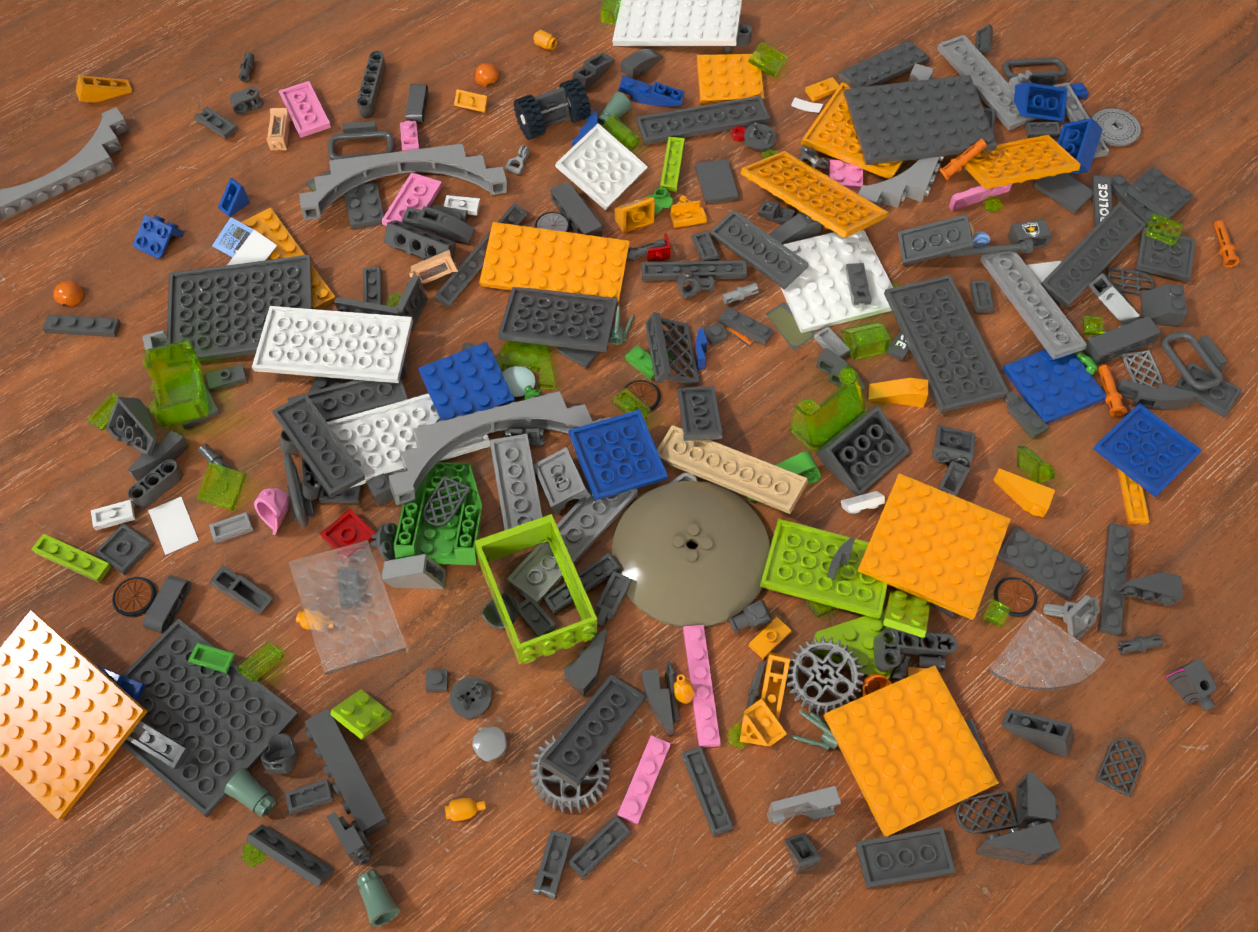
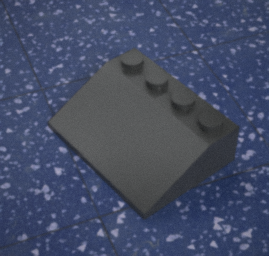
M876 406L863 412L815 453L835 477L856 496H859L911 451L880 407Z

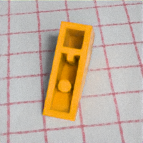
M78 75L76 94L80 102L97 103L132 93L130 83L126 79Z
M905 378L873 383L868 386L869 402L924 407L928 397V380Z
M1000 468L993 479L1024 511L1042 518L1045 516L1052 501L1054 489Z
M769 652L761 698L779 721L790 656Z

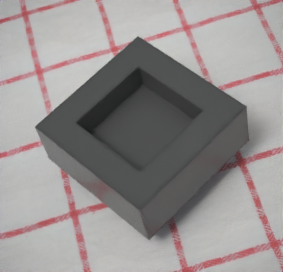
M721 323L704 328L705 336L711 346L728 339V335Z
M447 669L426 670L427 693L448 692Z

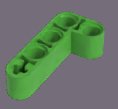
M808 451L775 465L807 478V484H813L821 478L819 469L811 453ZM748 497V500H749L750 502H756V501H757V500H754V499Z

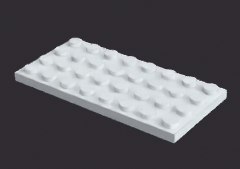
M621 0L612 40L613 46H736L742 0Z
M270 306L252 369L257 372L399 383L413 319L412 317Z
M425 394L327 423L365 475V480L352 486L355 487L365 484L366 481L382 473L389 477V475H393L396 472H404L401 452L410 448H418L415 442L414 428L437 423L441 420L430 395ZM487 434L460 445L440 461L490 447Z

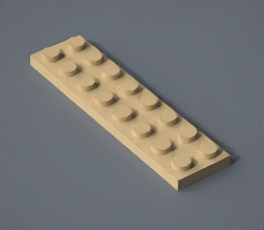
M673 425L657 449L661 461L788 514L792 512L808 483V479L714 441H684L682 429Z

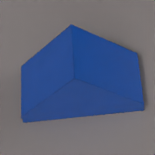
M230 178L218 206L228 216L234 215L250 203L244 187L233 178Z

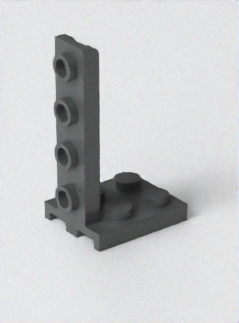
M412 275L403 295L399 299L397 307L341 297L336 298L334 304L337 310L341 312L412 317V332L428 298L420 277Z

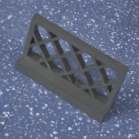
M653 312L645 322L656 382L663 383L665 380L698 385L700 381L688 323L664 319L660 317V313ZM662 325H665L669 329V331L667 332L665 329H663ZM676 327L682 328L684 334L682 335ZM672 332L679 339L676 341L669 333ZM665 338L672 344L671 346L665 342ZM679 341L686 345V350L678 343ZM674 346L682 353L680 356L672 349ZM667 352L675 359L674 361L668 358ZM684 355L690 364H687L681 357ZM677 361L685 368L683 371L675 364ZM670 367H671L678 375H673V374H671ZM687 370L692 375V378H689L684 372Z

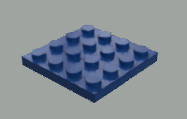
M488 342L418 368L440 420H449L515 402Z
M1045 349L1004 365L1002 369L1021 397L1046 424L1105 401L1107 396L1092 375L1086 371L1085 366L1075 353L1053 360Z
M1140 403L1093 448L1155 498L1202 451V449Z
M640 410L568 431L595 501L663 481L668 477Z

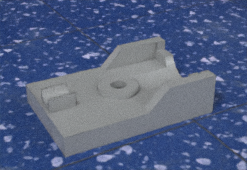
M567 447L533 465L549 504L556 515L561 513L560 510L565 508L568 501L591 497Z
M832 786L771 802L766 815L769 823L773 822L774 824L785 822L786 818L802 814L812 820H818L835 815L834 808L840 805L841 801L836 787Z

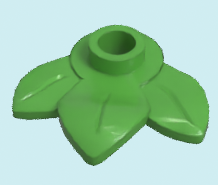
M663 187L656 189L654 195L647 196L653 197L655 200L654 215L660 213L663 208H670L673 204L669 191Z

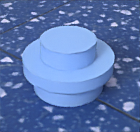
M980 231L975 234L973 245L976 248L986 247L990 243V237L987 233Z

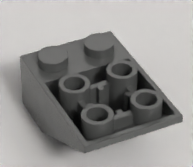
M1036 821L1029 824L1028 828L1023 830L1020 827L1008 830L1006 835L1000 836L999 833L986 837L987 840L980 843L981 846L976 850V854L1031 865L1049 859L1061 849V846L1050 822L1042 824L1041 821Z

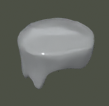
M486 727L474 736L472 747L476 755L487 762L493 761L506 755L507 738L504 731L499 727Z

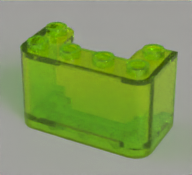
M190 340L144 350L145 358H142L144 368L148 369L150 378L153 380L151 390L155 395V398L151 400L152 403L149 404V409L152 415L155 414L157 424L167 427L208 417L209 410L201 364Z

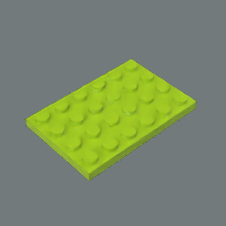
M778 519L760 587L880 619L887 584L857 571L869 542L858 539L854 540L847 566L839 564L834 580L827 577L831 561L838 549L850 537Z

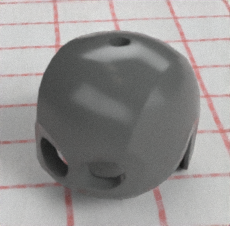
M287 734L271 736L268 739L269 750L261 756L264 768L274 774L291 772L296 766L298 751L293 738Z

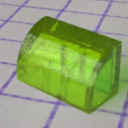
M603 0L601 5L602 23L616 24L621 0Z
M1017 446V467L1036 483L1055 478L1054 469L1050 464L1030 448Z

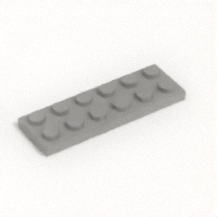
M522 434L490 440L504 529L507 530L542 518L528 435Z

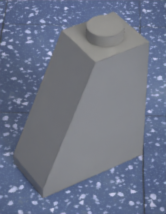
M426 554L384 561L382 580L393 588L445 589L447 570Z

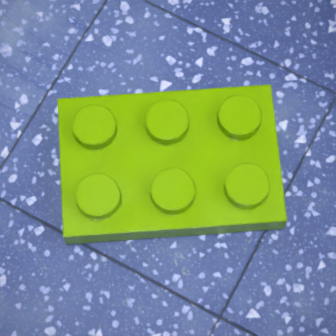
M891 590L883 625L924 638L927 631L930 602L919 597L907 595L900 590Z

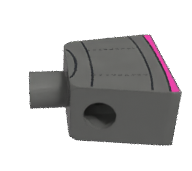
M1200 658L1177 668L1165 676L1185 703L1190 704L1198 701L1204 711L1216 705L1209 694L1217 690V686Z

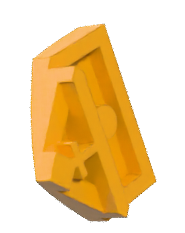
M682 195L679 198V202L671 206L670 219L674 228L707 223V216L703 207H701V201H690L686 196Z
M762 698L744 711L740 742L767 747L773 745L787 734Z

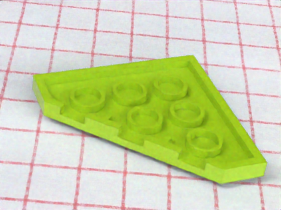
M886 609L882 610L880 619L863 616L816 632L815 638L818 643L821 641L822 636H824L825 642H828L830 637H832L833 644H836L838 640H841L840 647L848 644L846 651L854 650L852 658H860L856 665L862 664L863 667L858 672L864 673L865 678L868 675L879 673L889 679L893 669L888 672H881L874 663V638L885 629L891 628L883 625ZM884 637L885 641L889 644L888 639ZM817 650L812 653L825 659L830 650ZM839 655L831 657L832 661L836 664L843 662L842 657ZM885 657L886 662L890 664L888 658ZM846 662L843 668L851 671L848 663Z

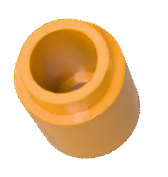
M539 30L534 34L533 40L535 45L546 50L555 49L557 38L554 35L543 30Z

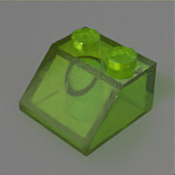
M871 322L841 329L846 345L851 350L850 354L853 360L887 352L891 338L885 325Z

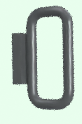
M1058 58L1008 60L1002 65L1006 77L1011 79L1018 76V74L1012 73L1009 68L1010 66L1055 64L1059 67L1060 72H1057V70L1031 72L1032 76L1029 79L1031 83L1048 86L1056 85L1057 78H1062L1067 74L1064 62Z
M375 121L342 123L344 133L335 134L328 141V154L331 160L394 152L393 136L388 131H378ZM385 137L387 139V150L385 152L337 156L335 154V142L339 140Z
M1182 331L1169 334L1161 340L1163 350L1192 388L1206 390L1222 383V371L1228 361L1208 335L1201 336L1198 341L1192 334ZM1178 339L1188 340L1213 373L1215 379L1204 383L1197 382L1170 347L1169 342Z
M286 453L283 455V461L289 484L287 488L295 522H299L302 528H306L309 525L308 519L315 517L312 501L304 498L296 465L291 454Z

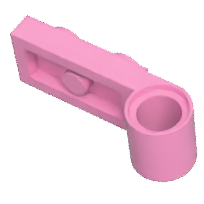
M416 121L401 122L402 151L419 149Z

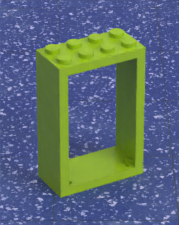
M552 514L475 541L478 562L519 664L531 663L537 657L543 655L550 656L556 650L561 648L568 649L577 642H587L595 637V634H597V617ZM548 541L582 621L520 644L489 563Z

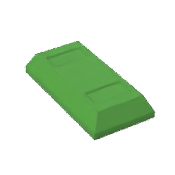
M197 643L188 662L227 673L236 654Z

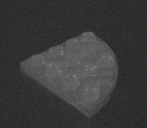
M1033 610L988 672L1018 687L1033 690H1056L1082 682L1098 670L1106 659Z

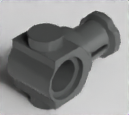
M683 271L677 279L678 291L681 293L680 296L682 298H690L699 293V291L708 290V292H712L714 290L713 277L699 278V276H693V272ZM689 282V285L684 287L685 283Z
M764 600L747 606L743 610L744 613L736 617H728L735 634H738L739 630L748 626L756 628L772 620Z

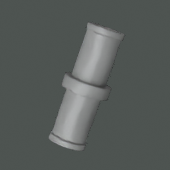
M756 283L742 288L739 286L736 290L722 294V297H724L722 298L723 302L727 305L728 303L737 300L742 301L745 297L758 294V286Z

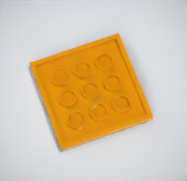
M759 54L697 55L700 105L760 95L764 102Z

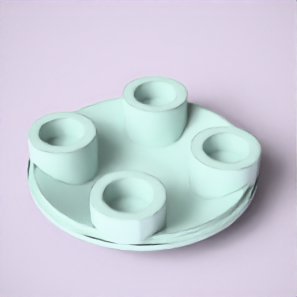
M514 366L502 372L513 397L525 396L526 391L524 388L531 385L533 389L535 386L534 374L525 367Z

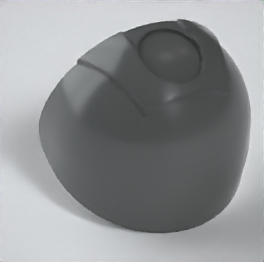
M501 594L513 624L518 616L517 604L511 594ZM492 599L485 605L481 615L490 626L504 629L505 627Z

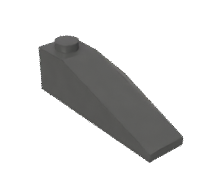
M118 397L106 430L114 439L123 441L124 444L131 445L134 449L146 455H151L157 437L147 407L139 398Z

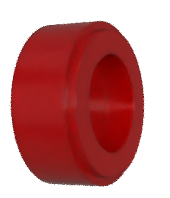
M743 126L734 127L731 131V138L737 142L745 141L744 133L746 128Z

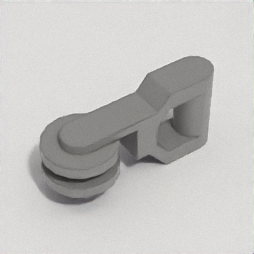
M521 145L518 156L508 160L505 170L521 175L525 169L524 163L530 154V147ZM516 163H517V164H520V166H519L518 168H517V167H514V166H512V165H513V164H516Z

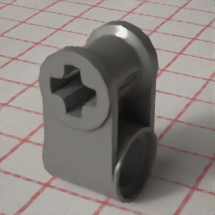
M249 87L245 90L234 92L229 97L233 111L237 114H243L263 106V100L259 97V90L256 87Z

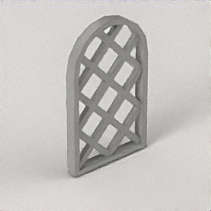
M1150 350L1121 355L1132 382L1137 383L1136 381L1140 382L1139 384L1148 385L1156 388L1152 386L1153 382L1157 384L1163 383ZM1135 357L1142 359L1141 363L1135 361ZM1144 361L1150 363L1149 368L1143 365ZM1132 362L1138 365L1137 369L1131 367ZM1140 367L1147 370L1145 374L1139 371ZM1149 371L1155 374L1154 378L1147 375ZM1137 373L1143 376L1142 380L1135 377ZM1145 377L1151 380L1150 384L1144 382Z

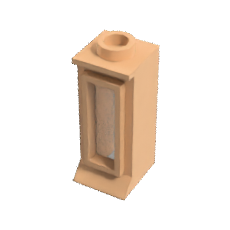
M270 108L271 116L268 137L266 138L270 150H287L291 122L287 108Z
M447 250L412 265L409 275L410 277L412 275L419 276L423 285L449 273L458 272L456 262L451 257L450 250Z

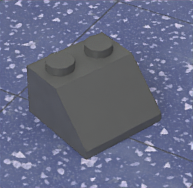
M1164 284L1140 295L1142 318L1149 316L1155 325L1179 327L1187 315L1184 286Z
M1028 771L1016 784V822L1018 825L1016 827L1026 829L1029 824L1036 821H1041L1042 824L1047 822L1052 824L1059 816V806L1056 805V797L1033 772Z

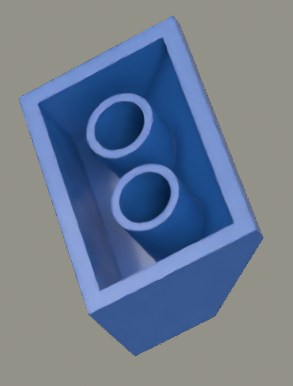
M1029 82L1015 85L1014 103L1021 116L1064 122L1068 89Z
M1093 118L1063 124L1058 144L1080 163V170L1072 171V174L1090 171L1103 130Z

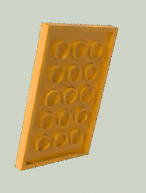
M1043 135L998 144L996 150L978 153L964 165V168L984 189H992L997 186H1007L1012 183H1022L1027 180H1037L1042 177L1071 173L1072 171L1080 170V163L1052 137Z

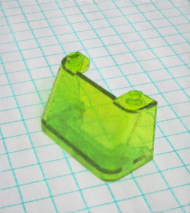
M849 364L839 373L840 388L822 404L818 405L811 399H804L794 407L790 431L813 451H818L866 410L858 374Z

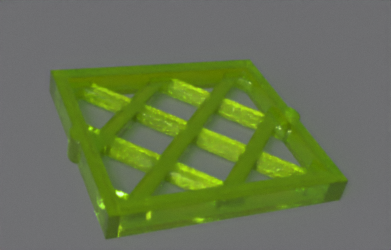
M1153 213L1144 235L1175 246L1184 224ZM1167 223L1169 227L1164 228L1162 224ZM1159 225L1161 229L1157 230L1155 226ZM1149 227H1152L1154 231L1149 232ZM1170 229H1171L1173 233H1172V234H1168V232H1167L1166 230H1170ZM1163 231L1165 235L1161 236L1159 232ZM1171 236H1176V239L1172 240Z

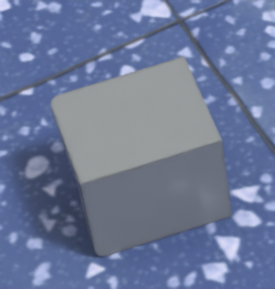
M164 330L142 336L145 350L151 360L166 356L167 335Z

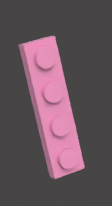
M1012 184L997 186L992 189H984L982 186L956 193L951 198L949 208L951 211L1006 193L1010 191Z
M652 735L650 736L617 814L619 818L636 825L639 824L671 743Z

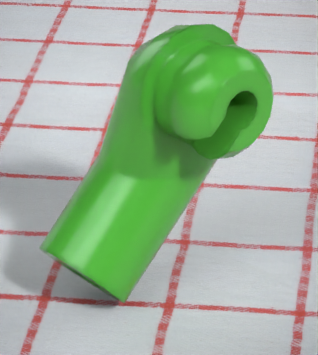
M1079 352L1077 357L1082 364L1087 366L1086 371L1094 375L1095 371L1098 370V366L1091 357Z

